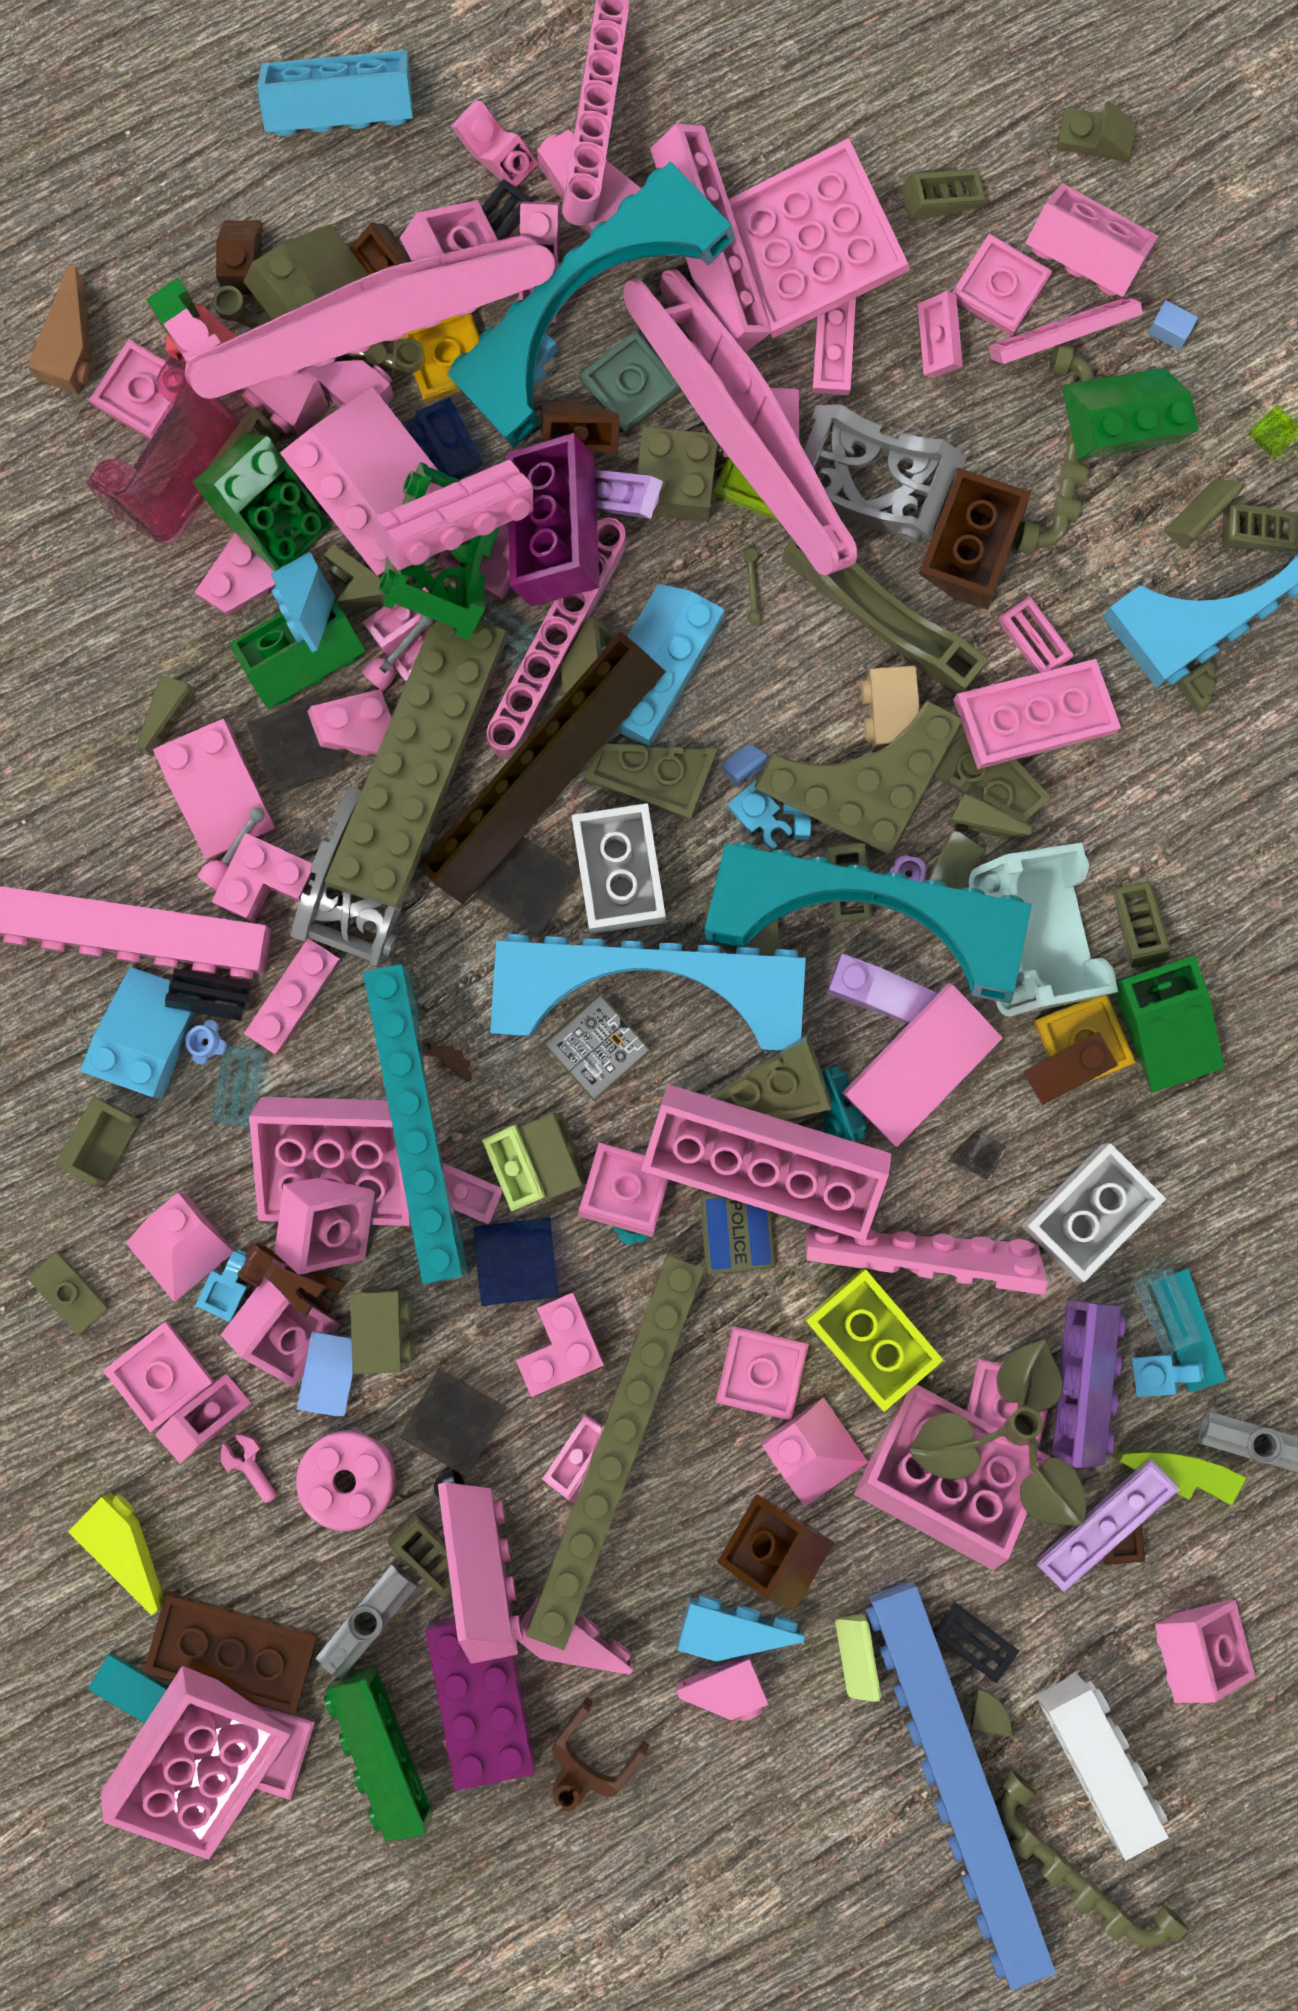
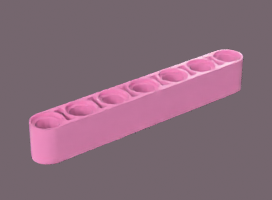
M596 0L562 204L563 216L574 225L584 226L593 221L597 210L628 18V0Z
M609 517L597 521L599 569L602 571L599 575L600 588L554 600L491 719L486 732L487 740L491 750L497 756L502 758L512 757L527 739L561 674L562 662L585 622L591 617L626 548L625 528L617 519ZM611 533L616 535L619 540L612 546H605L599 542V539L604 534ZM576 598L584 602V607L578 612H570L564 607L570 599ZM555 631H560L567 635L566 641L561 645L550 644L547 641V637ZM537 664H544L549 667L550 671L544 678L537 679L529 674L531 668ZM519 697H527L533 702L532 706L525 712H518L512 708L513 702ZM510 730L515 734L514 740L508 745H499L495 742V736L498 732Z

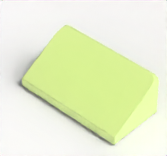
M516 1125L482 1139L511 1211L523 1208L546 1197Z
M858 1614L837 1618L835 1624L848 1696L859 1700L880 1701L881 1693L869 1622L866 1616Z

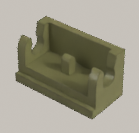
M562 1112L552 1113L518 1128L546 1196L542 1198L543 1202L587 1184V1174Z

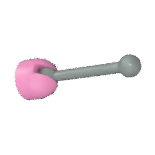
M421 614L420 622L387 659L376 658L371 660L362 669V674L384 692L395 677V670L392 664L426 626H431L435 620Z
M255 807L250 810V819L223 859L210 861L202 867L197 875L202 881L212 888L218 889L229 867L228 864L233 858L244 834H249L256 822H261L264 819L265 813L261 808Z

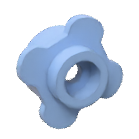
M207 1020L203 1026L193 1027L185 1035L187 1050L193 1055V1061L197 1064L204 1065L207 1063L208 1058L216 1054L222 1055L226 1051L227 1044L220 1038L218 1033L219 1025L216 1021ZM208 1039V1044L204 1046V1040Z

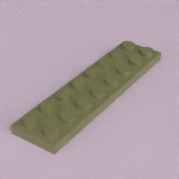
M437 620L429 626L325 879L328 887L400 909L507 642L508 634L505 629L478 622L469 641L455 636L452 626Z

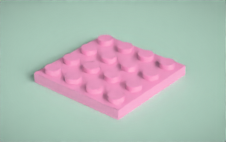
M849 138L728 199L772 331V338L910 271L905 255Z

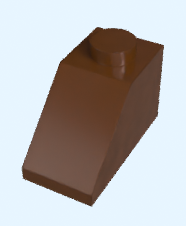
M261 220L224 221L216 240V278L221 287L233 286L242 295H253L243 281L252 262L262 256Z
M541 400V443L575 433L591 453H618L619 413L581 401Z
M1097 1031L1026 1069L1023 1073L1041 1105H1044L1118 1066L1100 1032Z

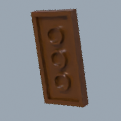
M168 1592L164 1597L143 1673L173 1681L180 1668L184 1666L219 1680L251 1703L295 1715L299 1708L319 1634Z

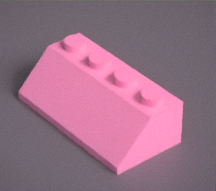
M453 1483L438 1484L458 1642L471 1664L517 1655L516 1641L523 1640V1633L519 1615L513 1616L511 1601L517 1600V1591L514 1577H507L505 1563L512 1562L508 1538L502 1539L500 1525L506 1524L503 1501H496L491 1488Z

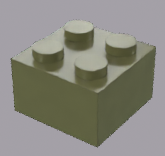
M643 426L637 474L653 476L663 481L659 492V502L652 516L709 522L717 453V441L712 434Z
M407 1289L360 1291L350 1294L353 1374L396 1373L409 1368L411 1360H415V1338L408 1337V1323L414 1321L413 1297L407 1298Z

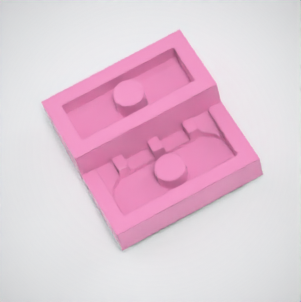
M425 587L422 589L423 591L429 592ZM395 604L393 609L384 606L364 620L363 624L388 658L420 622L421 614ZM426 626L392 664L405 683L408 680L429 626Z

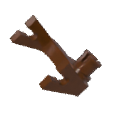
M258 1242L251 1244L245 1254L247 1260L237 1273L242 1280L256 1287L260 1285L262 1278L265 1277L304 1317L308 1316L314 1305L309 1303L306 1298L299 1296V1288H302L327 1313L334 1301L322 1293L324 1288L327 1287V1289L338 1294L346 1283L319 1271L298 1275L273 1250Z
M587 1697L556 1738L552 1747V1753L556 1761L564 1768L556 1778L553 1786L554 1803L557 1807L561 1805L560 1810L562 1811L575 1809L590 1789L602 1796H615L647 1757L646 1751L649 1748V1745L642 1741L617 1776L603 1775L586 1765L572 1751L568 1744V1739L590 1712L593 1701ZM571 1788H573L572 1794L574 1796L567 1797L562 1793V1791H570Z

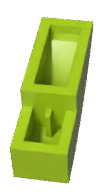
M1127 1449L1115 1450L1112 1458L1134 1470L1138 1469L1151 1457L1179 1485L1180 1490L1177 1494L1188 1500L1191 1499L1196 1487L1232 1506L1246 1480V1477L1216 1463L1173 1451Z

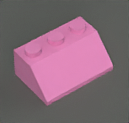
M1062 183L1044 205L1025 244L1033 247L1032 251L1037 256L1046 260L1054 259L1065 265V270L1073 276L1079 278L1085 276L1096 282L1097 287L1104 293L1112 296L1118 294L1124 297L1159 236Z

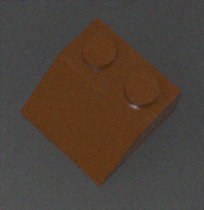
M756 1494L717 1563L767 1600L796 1611L834 1542L809 1524Z

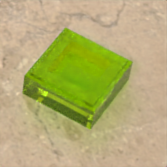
M1276 405L1250 430L1248 435L1275 460L1298 438V424Z

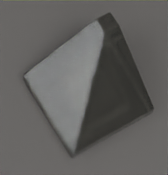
M976 1130L951 1154L948 1161L990 1181L1006 1147Z

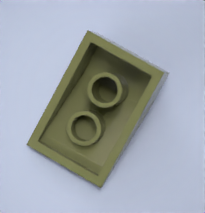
M329 224L284 242L253 261L243 282L273 320L369 274L334 227Z

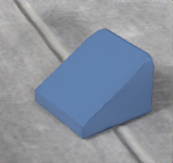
M748 744L723 762L721 769L735 787H740L764 768L768 757L758 748Z

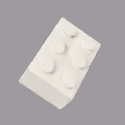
M648 803L571 815L590 935L666 923Z
M1111 1143L1100 1145L1021 1227L1075 1281L1085 1282L1166 1198Z

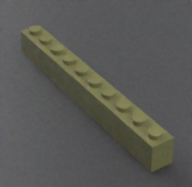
M669 1255L664 1258L526 1630L527 1637L565 1650L703 1275L704 1269Z

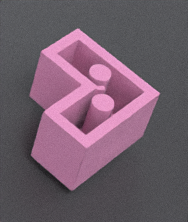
M245 833L213 897L212 903L229 913L255 923L271 890L299 903L302 893L307 892L310 887V879H313L315 874L310 872L312 863Z
M575 1291L537 1308L551 1344L521 1356L516 1360L531 1397L600 1368L605 1364Z

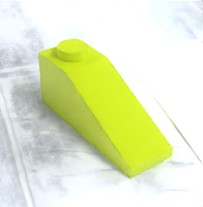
M112 1493L101 1497L68 1532L153 1615L162 1608L164 1596L139 1520L132 1514L134 1508L128 1500L119 1494L114 1496Z

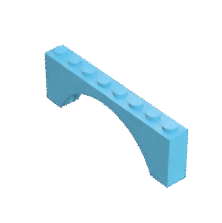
M1298 551L1288 566L1278 575L1248 592L1218 600L1196 601L1168 597L1140 585L1113 604L1104 614L1103 619L1156 688L1166 681L1173 686L1190 673L1187 669L1188 665L1197 659L1201 664L1205 663L1220 651L1217 644L1226 638L1231 643L1250 629L1247 623L1256 616L1261 621L1267 618L1280 607L1277 601L1286 594L1291 599L1298 595Z
M507 934L506 941H496L491 1034L533 1037L549 1012L565 997L580 987L602 977L617 973L658 971L683 976L699 982L726 999L748 1023L757 1038L761 1050L782 1051L801 1039L806 958H798V951L776 949L775 956L759 955L760 949L737 947L736 954L721 953V946L698 945V952L682 951V944L659 943V950L644 949V942L621 941V948L605 947L606 940L583 939L582 945H567L568 938L546 936L544 943H530L529 936Z

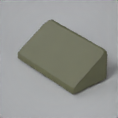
M1213 480L1165 529V533L1182 549H1187L1226 507L1236 499L1243 490L1242 487L1244 485L1238 481Z
M953 829L927 880L943 882L948 888L959 890L966 888L970 873L976 868L985 849Z

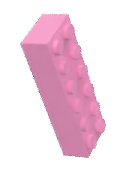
M668 1084L641 1171L865 1241L889 1176L891 1153Z

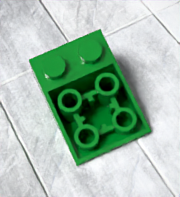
M243 435L193 481L213 511L273 571L296 560L331 527L268 435Z
M1195 955L1116 982L1118 992L1115 994L1151 1093L1225 1068L1208 989Z

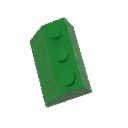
M1166 368L1064 384L1062 386L1077 460L1174 444L1199 430L1191 393Z
M336 601L333 603L319 647L313 653L305 640L300 643L296 641L282 612L229 643L244 673L268 710L275 705H282L288 702L297 692L307 686L320 683L327 674L339 667L352 664L359 655L366 652Z

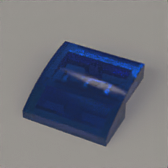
M450 397L416 411L414 419L402 423L438 471L460 480L483 465V460Z
M551 1217L474 1226L481 1306L559 1297Z

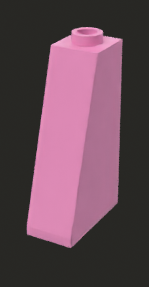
M566 130L559 136L557 134L551 135L537 149L539 168L562 201L574 135L569 130ZM607 160L605 161L601 193L595 217L589 224L580 226L588 239L590 238L591 231L597 224L602 221L607 222L618 211L620 203L627 196L635 195L641 189ZM626 263L610 268V271L614 272Z

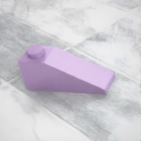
M841 954L838 958L826 991V995L909 1024L938 994L883 968L845 954Z

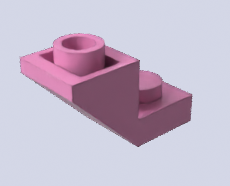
M475 100L450 126L476 160L499 180L505 179L514 187H517L538 165V162L518 134L503 131L482 101Z

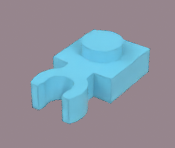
M755 780L732 799L726 807L750 835L760 829L763 832L764 844L773 851L777 848V844L772 840L771 833L775 830H780L789 838L792 836V829L786 822L776 820L773 817L780 811V807L769 795L755 789L754 786L757 782Z

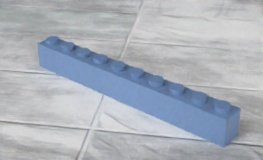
M911 1580L870 1595L868 1597L872 1607L865 1609L873 1632L880 1630L885 1645L879 1647L887 1671L894 1668L899 1683L892 1686L901 1709L908 1706L913 1721L906 1723L914 1747L922 1745L926 1760L920 1761V1765L927 1784L935 1783L940 1798L933 1801L941 1823L949 1822L954 1834L953 1837L947 1838L955 1862L963 1860L968 1875L961 1877L969 1901L977 1899L982 1912L976 1915L975 1918L983 1940L989 1938L992 1940L995 1953L989 1954L997 1979L1005 1977L1010 1990L1054 1975L1056 1972L917 1586Z

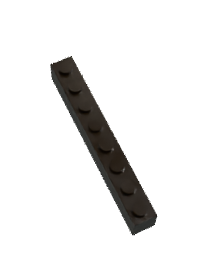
M620 631L418 864L421 870L435 885L464 905L471 895L480 888L491 872L503 862L506 855L517 842L529 832L531 826L544 811L554 803L557 796L570 781L580 773L581 769L597 750L603 747L606 740L617 727L629 717L632 710L643 697L655 687L657 681L666 671Z

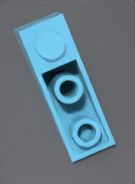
M308 552L271 573L277 586L271 592L278 602L279 608L296 641L300 643L305 640L313 653L319 647L336 596L311 552Z
M700 1594L699 1599L689 1597L677 1641V1651L712 1661H721L803 1643L805 1635L803 1629L797 1628L798 1622L792 1619L775 1616V1620L771 1621L759 1617L760 1611L742 1605H737L736 1610L721 1606L722 1600Z

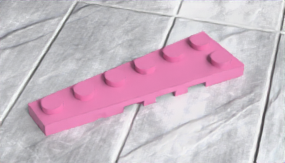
M822 1227L817 1229L807 1228L805 1244L806 1259L808 1261L868 1268L890 1273L897 1272L900 1267H904L918 1274V1277L933 1279V1275L945 1273L957 1277L956 1282L972 1284L973 1278L996 1281L995 1288L1046 1295L1048 1280L1038 1244L1027 1240L1015 1239L1011 1242L993 1241L987 1237L961 1239L946 1234H937L933 1237L916 1236L905 1231L886 1234L876 1233L869 1229L867 1238L864 1241Z

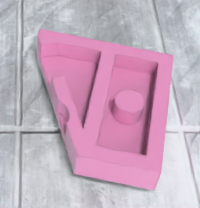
M235 533L196 589L195 594L219 611L230 616L244 608L247 602L258 600L270 593L268 590L276 586L271 576V573L274 571Z
M380 689L314 705L307 711L320 747L335 750L347 749L354 754L368 756L369 753L377 755L392 719Z

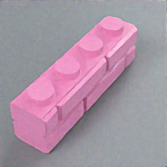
M509 459L459 482L399 506L392 511L376 516L374 518V528L377 546L386 557H389L390 562L398 571L411 565L422 564L433 555L445 550H454L467 540L479 535H488L499 526L513 520L519 521L533 511V487L531 482L519 472V469Z

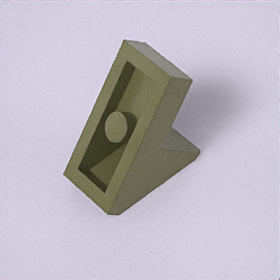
M1106 101L1102 114L1065 108L1062 114L1057 149L1129 162L1136 123L1110 101Z
M332 544L324 554L330 566L328 572L345 585L350 581L349 585L337 599L340 609L342 611H350L384 605L383 592L379 591L381 578L335 544Z

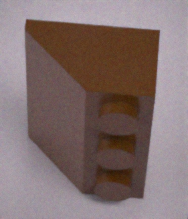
M958 468L919 575L950 597L989 610L1027 509L1031 492Z

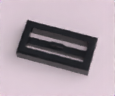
M505 179L502 180L481 207L487 218L507 193L511 195L503 207L490 220L489 224L494 232L519 201L521 203L523 201L533 202L530 197ZM520 204L495 234L498 240L508 238L520 224Z
M174 968L173 979L169 984V992L165 997V1007L242 1021L250 992L249 982ZM182 993L200 997V999L179 996L177 994ZM218 1000L228 1003L237 1004V1007L221 1003H215V1001Z
M954 1601L947 1615L943 1616L942 1622L933 1630L934 1636L997 1684L1020 1651ZM958 1615L1007 1651L1008 1653L1005 1657L1000 1656L954 1621ZM950 1627L996 1662L998 1666L995 1671L945 1634Z

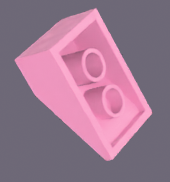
M224 718L153 749L166 781L206 860H210L229 850L250 819L249 813L252 808H261L265 813V817L261 822H256L249 835L259 838L276 830L236 736Z

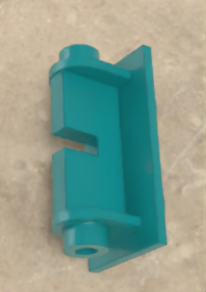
M839 1065L821 1071L832 1101L831 1109L821 1112L824 1119L825 1133L853 1142L866 1138L864 1130L868 1128L861 1112L854 1105L846 1108L843 1102L847 1098L842 1092L850 1085L846 1071L842 1072Z

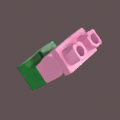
M176 278L146 299L160 325L186 362L193 355L221 344L215 333L210 335L206 325L201 320L196 319L200 315L179 278Z

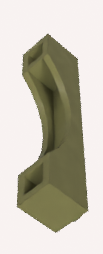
M793 538L785 546L782 559L784 563L954 696L965 692L989 659L959 635L929 621L893 596L857 562L851 567L829 575H822L815 570Z

